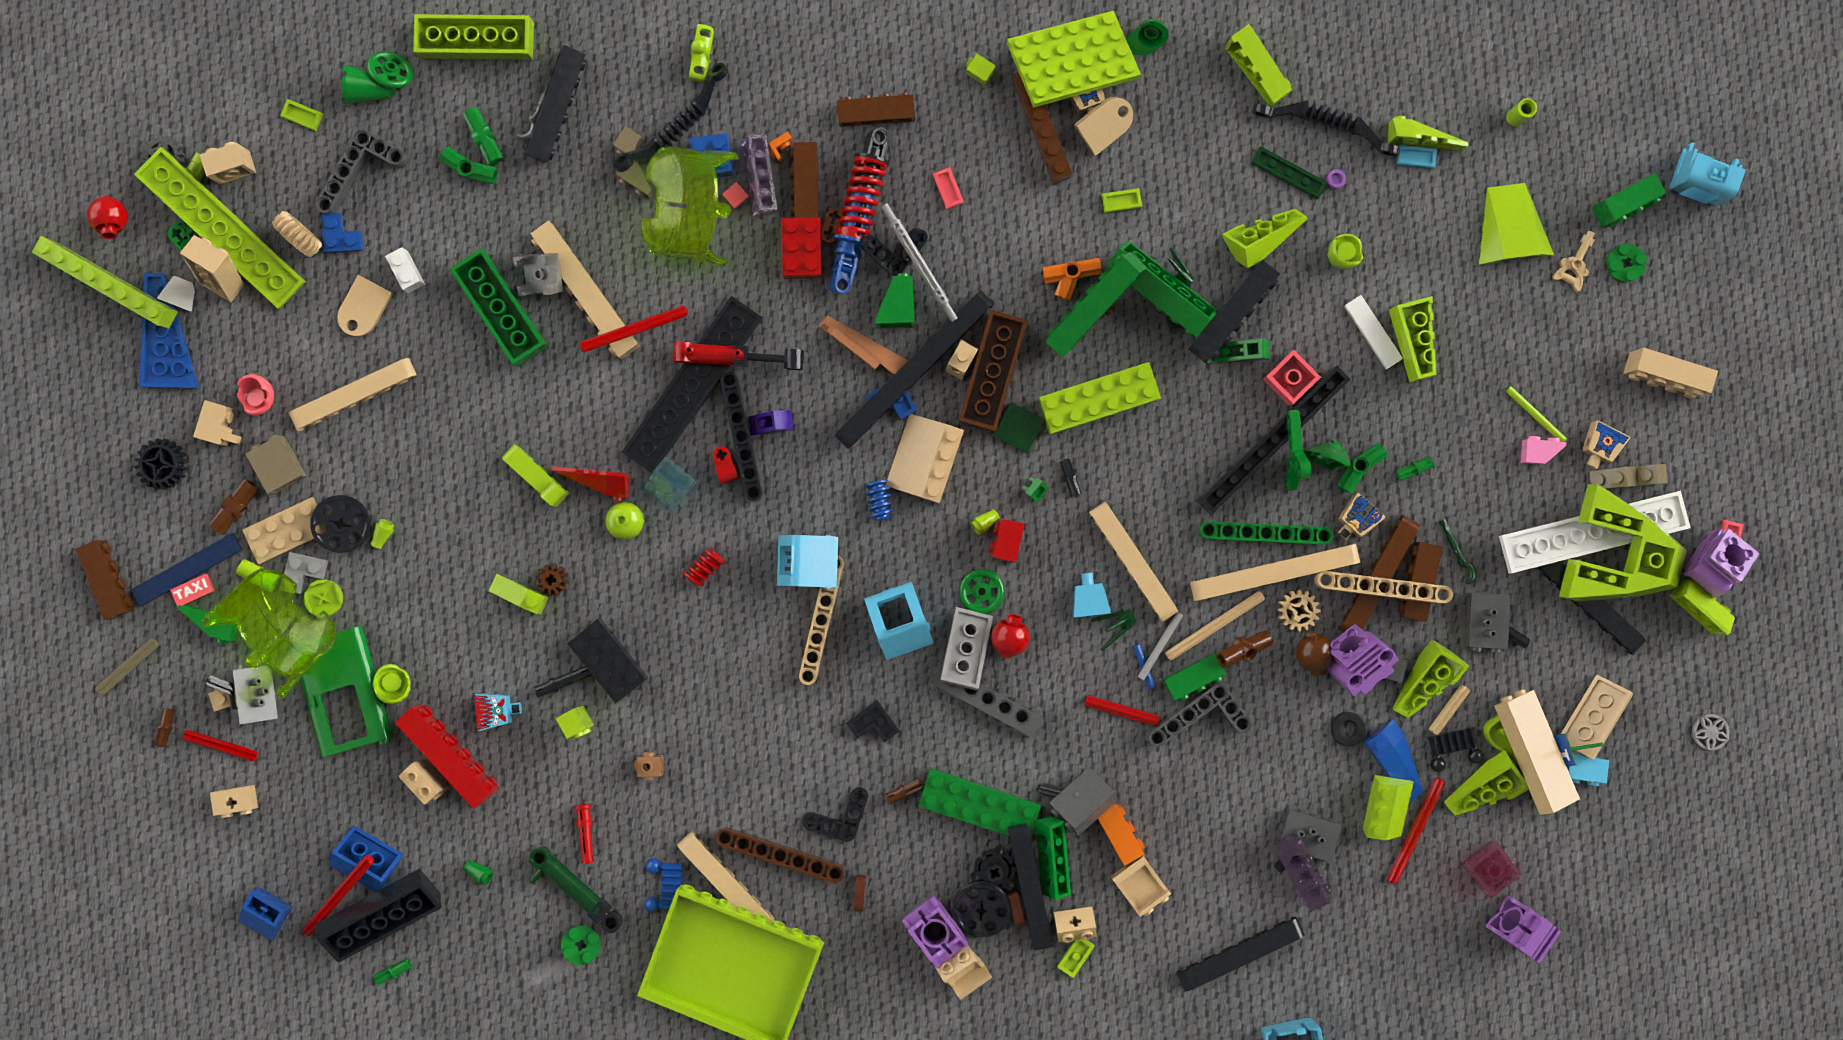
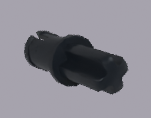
M1071 459L1060 461L1065 477L1064 481L1067 483L1070 496L1082 494L1077 480L1078 475L1075 474Z

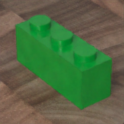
M1212 653L1162 680L1172 699L1181 702L1189 698V693L1193 691L1198 693L1206 689V684L1220 682L1223 680L1222 676L1226 672L1219 665L1216 653Z

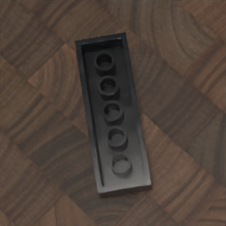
M418 869L316 924V940L339 963L442 908L440 892L422 870Z

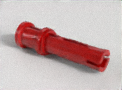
M591 803L574 805L577 815L575 825L579 827L582 864L594 862L590 827L593 823L590 817Z

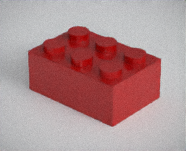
M782 218V274L784 279L822 278L820 218Z
M1006 519L996 522L993 530V535H996L995 541H991L988 553L992 554L991 558L1015 563L1025 524Z

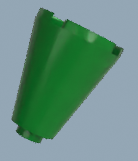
M343 65L342 71L345 72V77H342L341 84L343 104L390 99L391 95H395V89L378 84L371 78L368 71Z

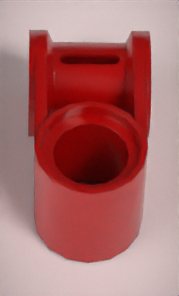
M723 446L717 447L713 451V459L720 484L738 480L739 476L730 451ZM720 450H722L724 453H727V455L724 456L725 460L717 458V455L720 454Z

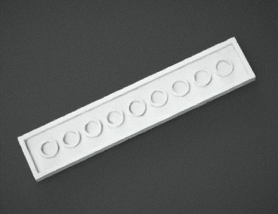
M1681 491L1629 503V505L1655 521L1668 534L1690 528ZM1579 516L1501 535L1499 539L1508 573H1515L1629 544L1633 536L1578 522Z

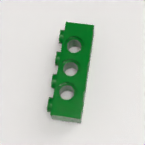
M1048 816L1035 820L1042 895L1058 900L1071 895L1065 821Z

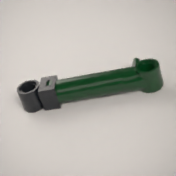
M538 847L530 853V864L538 868L529 879L531 884H534L545 874L588 913L587 916L596 924L601 920V927L605 932L614 933L623 924L622 915L617 911H609L612 906L604 898L601 899L551 854L547 847ZM538 852L543 853L545 857L543 862L537 859ZM608 918H614L617 922L616 926L609 925Z

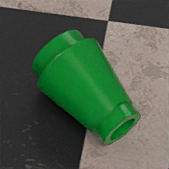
M468 860L463 867V870L479 885H487L493 876L491 868Z

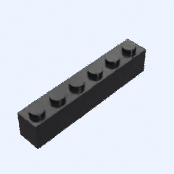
M566 45L561 47L523 155L543 163L552 160L555 149H553L554 143L559 141L562 133L559 131L560 126L565 124L568 116L565 113L567 106L570 107L574 99L572 95L573 89H577L580 78H578L579 72L584 70L587 62L584 60L586 54Z
M1262 260L1188 350L1205 364L1210 359L1214 361L1220 354V351H1218L1220 346L1223 345L1225 347L1232 339L1230 334L1233 331L1237 333L1244 325L1241 322L1244 317L1249 318L1255 311L1253 306L1256 303L1261 304L1267 297L1265 292L1268 288L1272 291L1279 281L1276 279L1280 273Z

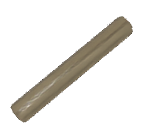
M154 638L149 639L96 686L95 690L100 695H105L159 646L157 640Z

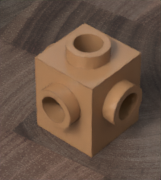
M642 752V756H638L637 760L634 761V771L637 772V777H643V780H654V776H662L663 755H654V752Z

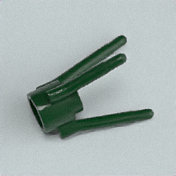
M1171 247L1170 250L1182 270L1171 257L1168 258V261L1178 272L1175 277L1188 286L1194 278L1174 248Z
M1121 609L1117 612L1091 619V622L1119 616L1116 618L1118 622L1106 628L1105 631L1109 632L1118 626H1121L1123 629L1101 647L1102 651L1133 627L1132 624L1136 622V619L1130 609L1126 611Z

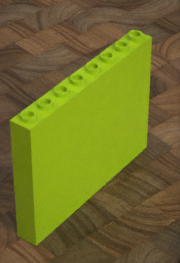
M680 885L675 892L637 996L745 1040H788L825 942L821 941V938L818 936L804 934L800 929L786 927L780 921H771L763 914H754L745 907L731 905L725 899H716L708 892L696 891L690 885Z

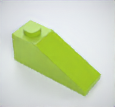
M496 574L489 589V592L535 614H542L549 598L547 595L499 574Z

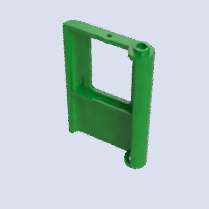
M363 626L347 629L291 647L321 758L374 742H378L379 745L391 742L390 738L393 737L386 708L384 702L377 697L373 687V679L376 672ZM354 685L368 735L364 738L336 745L324 707L322 694Z

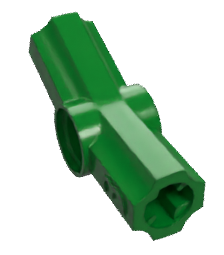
M449 146L440 154V161L467 180L472 179L494 184L497 180V167L471 162ZM471 166V171L467 174L464 173L465 167Z
M1378 442L1358 457L1352 459L1350 466L1346 469L1336 486L1342 491L1352 494L1364 473L1388 456L1387 451ZM1357 461H1360L1363 464V468L1361 471L1357 470L1355 467V463Z

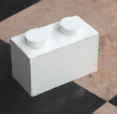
M400 248L385 256L402 290L410 293L425 285L407 250Z

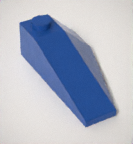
M1391 719L1362 742L1388 777L1414 782L1410 803L1424 792L1405 734L1394 719Z

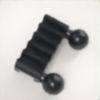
M1474 727L1427 737L1433 758L1430 762V767L1435 772H1442L1446 767L1445 760L1440 757L1441 754L1470 749L1467 755L1470 762L1477 764L1483 760V753L1477 747L1478 742Z

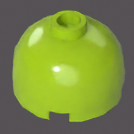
M617 503L606 514V528L617 539H633L643 529V513L633 503Z

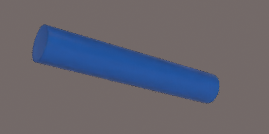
M1138 644L1133 646L1142 670L1146 659L1141 645ZM1149 671L1145 681L1148 689L1155 687Z

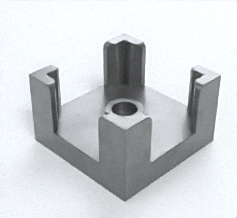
M558 253L529 254L513 257L515 267L524 266L526 281L525 285L517 287L518 296L535 293L551 295L563 292Z

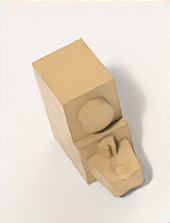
M204 400L193 437L228 446L229 442L240 444L242 437L231 434L233 429L227 427L228 423H231L233 420V408Z

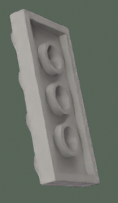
M958 607L955 608L940 682L973 690L979 689L993 616ZM965 627H973L975 629V634H967L965 631ZM963 644H968L971 647L970 653L963 652ZM958 663H966L968 670H959Z

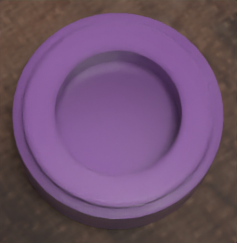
M1338 169L1332 170L1326 177L1327 185L1332 189L1341 188L1346 182L1345 173Z

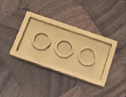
M314 497L242 530L258 565L314 540L310 528L311 515L317 506ZM319 523L316 525L315 530L318 534H324L327 527L325 524Z
M1596 675L1561 733H1566L1570 747L1604 743L1632 698L1633 693ZM1601 747L1575 751L1594 760Z

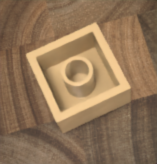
M228 142L224 144V147L218 149L210 148L205 151L206 153L199 154L206 176L219 184L256 173L250 151L238 143Z

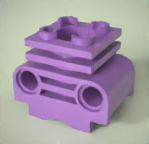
M1718 528L1711 531L1707 538L1701 541L1695 553L1683 568L1685 570L1683 574L1690 576L1711 593L1712 598H1716L1725 594L1732 585L1742 582L1759 553L1730 529L1724 531Z
M1354 624L1331 642L1332 650L1330 653L1334 660L1327 670L1332 678L1346 688L1352 696L1359 692L1366 695L1380 680L1394 672L1392 665L1399 661L1395 652L1375 635L1368 631L1364 632Z
M1507 894L1501 904L1499 913L1492 917L1485 927L1523 954L1540 963L1562 931L1553 926L1544 917Z
M934 895L902 918L907 931L936 968H939L941 964L968 946V941L963 935L962 929L957 925L941 901ZM931 922H939L945 926L946 930L939 937H931L925 933L924 928Z

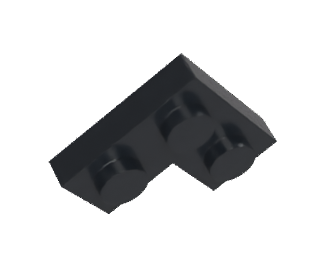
M878 700L846 723L857 739L871 728L875 729L884 743L900 732Z

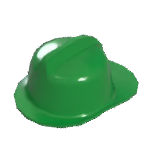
M1148 19L1128 35L1126 41L1133 55L1147 56L1167 42L1169 32L1161 20Z

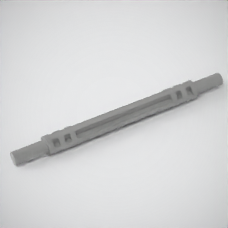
M888 203L883 205L881 208L891 223L890 227L902 243L932 295L935 297V300L938 302V305L942 306L952 322L958 319L948 303L949 299L946 297L945 292H943L941 286L936 281L900 219L896 218Z

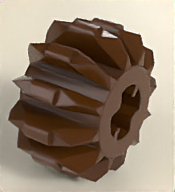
M553 564L552 567L545 565L546 571L539 569L542 577L536 576V579L541 580V583H538L536 586H543L541 593L548 591V596H552L553 593L560 595L559 589L562 591L566 590V587L562 584H569L568 580L563 579L568 576V573H562L564 570L562 566L557 569V564ZM554 575L553 578H556V582H553L551 585L548 579Z

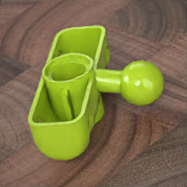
M697 24L695 40L691 43L689 80L702 83L707 78L714 35L713 28L708 25ZM700 31L708 32L710 34L709 38L701 36ZM696 66L703 67V75L695 73L694 68Z

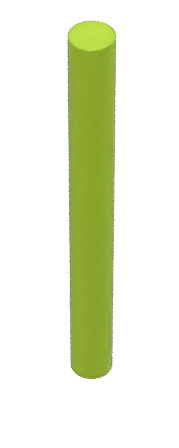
M1510 386L1505 391L1555 438H1559V442L1567 440L1555 426L1514 388Z

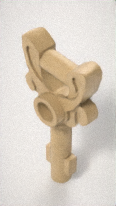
M1588 231L1586 235H1583L1580 241L1582 244L1575 257L1560 260L1561 268L1553 274L1552 280L1557 281L1561 279L1571 284L1575 292L1581 290L1583 277L1589 274L1588 269L1585 268L1586 264L1582 259L1588 247L1593 245L1595 233ZM1572 270L1576 278L1565 273V271Z

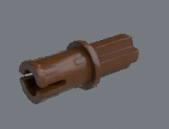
M163 708L160 724H157L158 732L154 743L156 746L166 747L170 730H173L171 726L176 710Z
M916 779L904 786L901 784L899 788L885 793V796L891 805L903 798L908 799L909 795L922 790L924 786L920 779Z

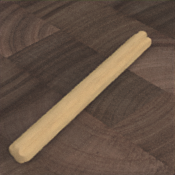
M1258 591L1167 650L1165 652L1166 657L1171 661L1264 601L1263 594Z

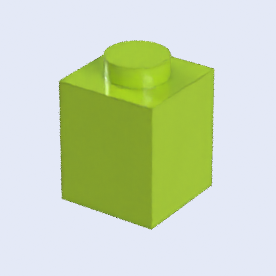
M976 54L974 58L970 57L965 65L967 68L966 74L984 86L996 69V65L979 54Z

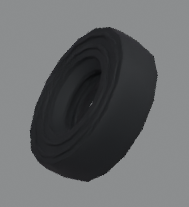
M1352 712L1338 714L1332 720L1330 726L1333 739L1344 746L1359 744L1366 733V725L1363 719L1358 714ZM1345 722H1352L1354 724L1355 732L1352 736L1347 737L1342 734L1341 727Z

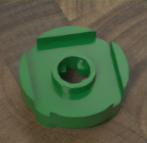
M1622 244L1612 249L1606 259L1610 276L1619 282H1631L1639 278L1644 273L1647 256L1641 249L1632 244ZM1622 259H1629L1631 265L1624 268Z
M578 925L571 928L563 935L561 940L563 956L567 961L575 965L591 963L597 957L600 950L599 936L588 926ZM580 939H582L586 947L578 951L575 943L580 942Z

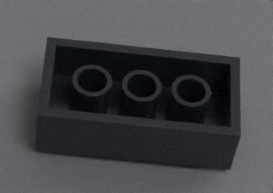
M602 619L595 620L567 643L615 704L619 703L649 679Z

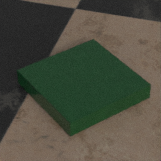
M1011 402L994 437L1028 453L1045 419Z

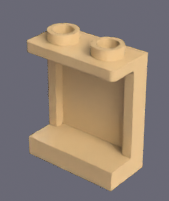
M425 759L413 762L399 775V778L423 804H427L432 798L436 801L450 788L448 783Z
M1144 856L1127 864L1111 876L1140 917L1142 915L1144 917L1153 912V907L1157 904H1164L1169 900L1168 896L1171 895Z
M969 946L964 947L941 964L939 968H936L945 983L948 982L960 1000L992 978L983 961Z

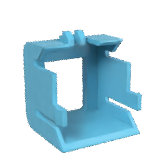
M1695 143L1688 144L1686 149L1683 148L1669 187L1670 190L1679 192V195L1701 203H1709L1715 206H1719L1736 196L1746 169L1742 168L1743 165H1739V159H1734L1729 166V164L1717 161L1712 157L1697 153L1698 149H1693Z
M830 535L778 536L777 586L824 587V589L837 587L838 537ZM785 551L791 552V555H785ZM785 567H791V571H785Z
M912 582L864 598L879 646L882 648L886 660L933 644L929 623L925 620ZM906 598L913 616V622L886 630L879 607L884 606L883 603L894 599Z
M1304 1018L1261 1028L1263 1040H1277L1276 1036L1293 1033L1303 1035L1307 1034L1306 1030L1310 1031L1312 1040H1323L1321 1028L1312 1018Z

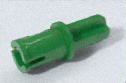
M1431 456L1417 462L1413 461L1411 465L1396 471L1397 478L1402 481L1414 475L1419 476L1421 472L1435 467L1434 461L1430 462L1432 460Z
M407 957L394 965L390 964L387 969L373 976L375 983L381 985L392 978L397 979L398 975L413 968L412 963Z

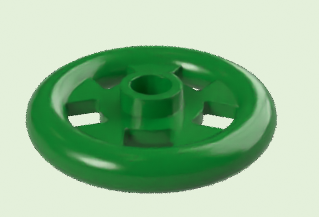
M380 51L371 55L367 61L369 75L375 82L384 87L402 88L407 86L413 79L412 66L404 57L397 53ZM384 59L385 62L381 64L378 60ZM375 69H380L381 74H378ZM400 71H403V72L406 73V74H405V77L402 76V75H399Z
M976 569L969 572L962 579L959 586L961 603L970 611L982 614L992 613L1001 605L1004 599L1005 589L1002 580L996 573L987 569ZM982 577L991 579L989 585L981 582ZM971 580L977 582L973 589L968 587ZM980 588L985 589V594L982 596L978 594ZM991 588H997L996 597L991 596ZM970 594H973V597L976 599L973 603L967 597ZM988 599L990 605L981 607L980 602Z

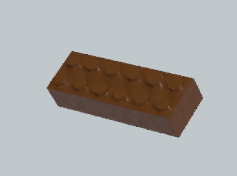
M994 310L990 311L958 423L993 433L996 432L1028 320Z

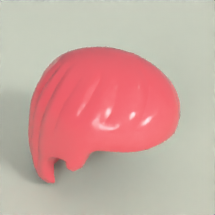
M249 374L238 380L239 391L237 397L243 404L246 413L252 416H259L271 408L274 401V391L272 385L265 378L256 374Z

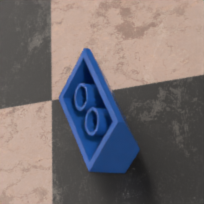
M353 826L331 853L328 865L348 876L366 855H370L374 858V863L357 882L376 892L382 889L389 881L404 854L358 827Z

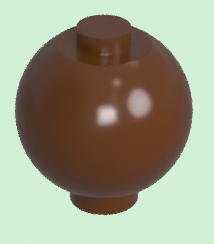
M1317 632L1307 633L1296 646L1295 655L1299 665L1305 670L1310 671L1312 676L1326 674V669L1334 660L1330 653L1332 650L1330 646L1331 641Z

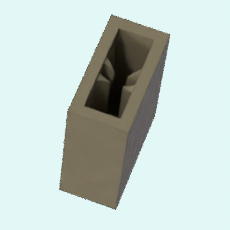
M277 434L267 439L268 442L251 447V451L246 453L266 493L274 495L307 477L286 437L278 436Z

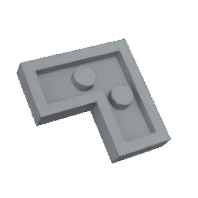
M289 552L280 589L301 594L305 575L324 579L328 560Z

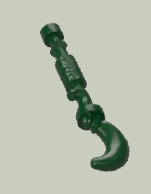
M1445 518L1439 521V524L1443 526V531L1447 534L1446 538L1452 549H1454L1453 553L1457 554L1458 564L1466 567L1469 572V577L1465 583L1467 585L1471 584L1476 579V569L1473 564L1467 562V558H1463L1458 548L1457 540L1454 534H1451L1450 527L1447 526L1446 523L1448 522Z

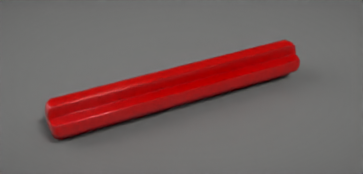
M1087 695L1085 699V706L1153 726H1157L1159 723V715L1090 695Z
M186 730L183 735V740L252 762L258 758V751L201 733Z

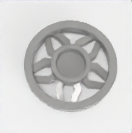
M1702 715L1693 724L1692 737L1695 743L1703 749H1720L1729 740V726L1725 719L1718 715ZM1708 717H1714L1717 720L1713 721L1712 723V721L1708 719ZM1701 722V726L1703 727V729H1699L1697 731V727ZM1719 734H1721L1724 738L1720 739L1718 737ZM1699 739H1705L1706 746L1703 745L1699 741ZM1716 740H1717V741H1721L1720 744H1718L1717 746H1715V745H1716Z

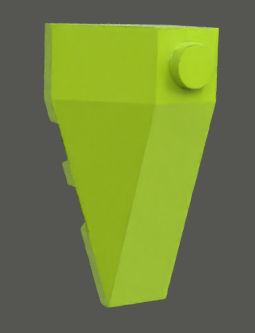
M1396 116L1388 124L1387 143L1396 146L1408 145L1449 150H1464L1468 147V142L1412 119H1406L1405 116Z
M1296 209L1273 215L1271 221L1255 220L1256 225L1245 228L1244 224L1236 226L1223 233L1222 236L1236 261L1249 268L1265 259L1307 220V216Z
M1431 639L1419 655L1392 709L1407 718L1411 717L1427 705L1429 699L1435 695L1439 696L1448 685H1454L1469 668V665L1449 649Z
M1506 750L1489 759L1444 802L1456 816L1476 810L1480 805L1487 803L1490 805L1496 804V801L1500 799H1513L1529 790L1520 769Z

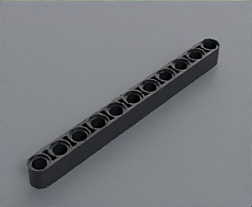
M980 290L956 313L958 319L953 322L949 320L834 436L847 449H850L905 394V391H908L995 303Z

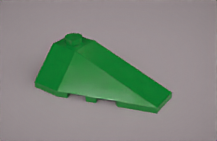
M1333 440L1303 450L1309 461L1330 471L1343 469L1351 464L1346 449L1341 448L1342 444Z

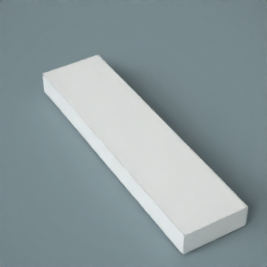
M1362 295L1344 306L1385 369L1390 368L1403 359Z

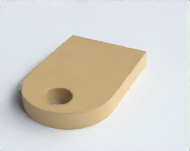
M1110 97L1076 122L1074 126L1091 153L1096 156L1129 129L1133 120V110L1126 100L1119 97ZM1121 106H1124L1125 112L1119 116L1118 110Z
M358 275L338 311L339 326L345 333L351 336L361 337L369 334L376 326L393 293ZM354 320L358 324L357 329L350 331L348 324Z

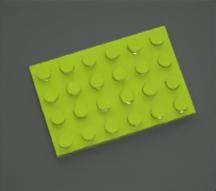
M1114 11L1007 39V45L1033 108L1136 80L1141 76Z

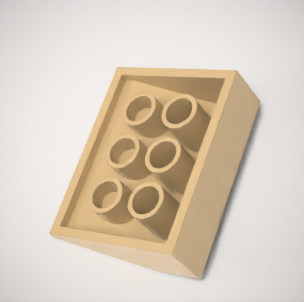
M913 414L909 415L886 486L940 504L964 430Z

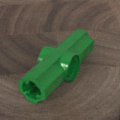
M474 107L466 110L463 116L472 131L471 136L474 142L481 149L488 165L491 166L501 162L504 159L503 154L479 108Z

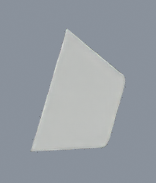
M173 276L157 299L192 311L195 293L193 283Z

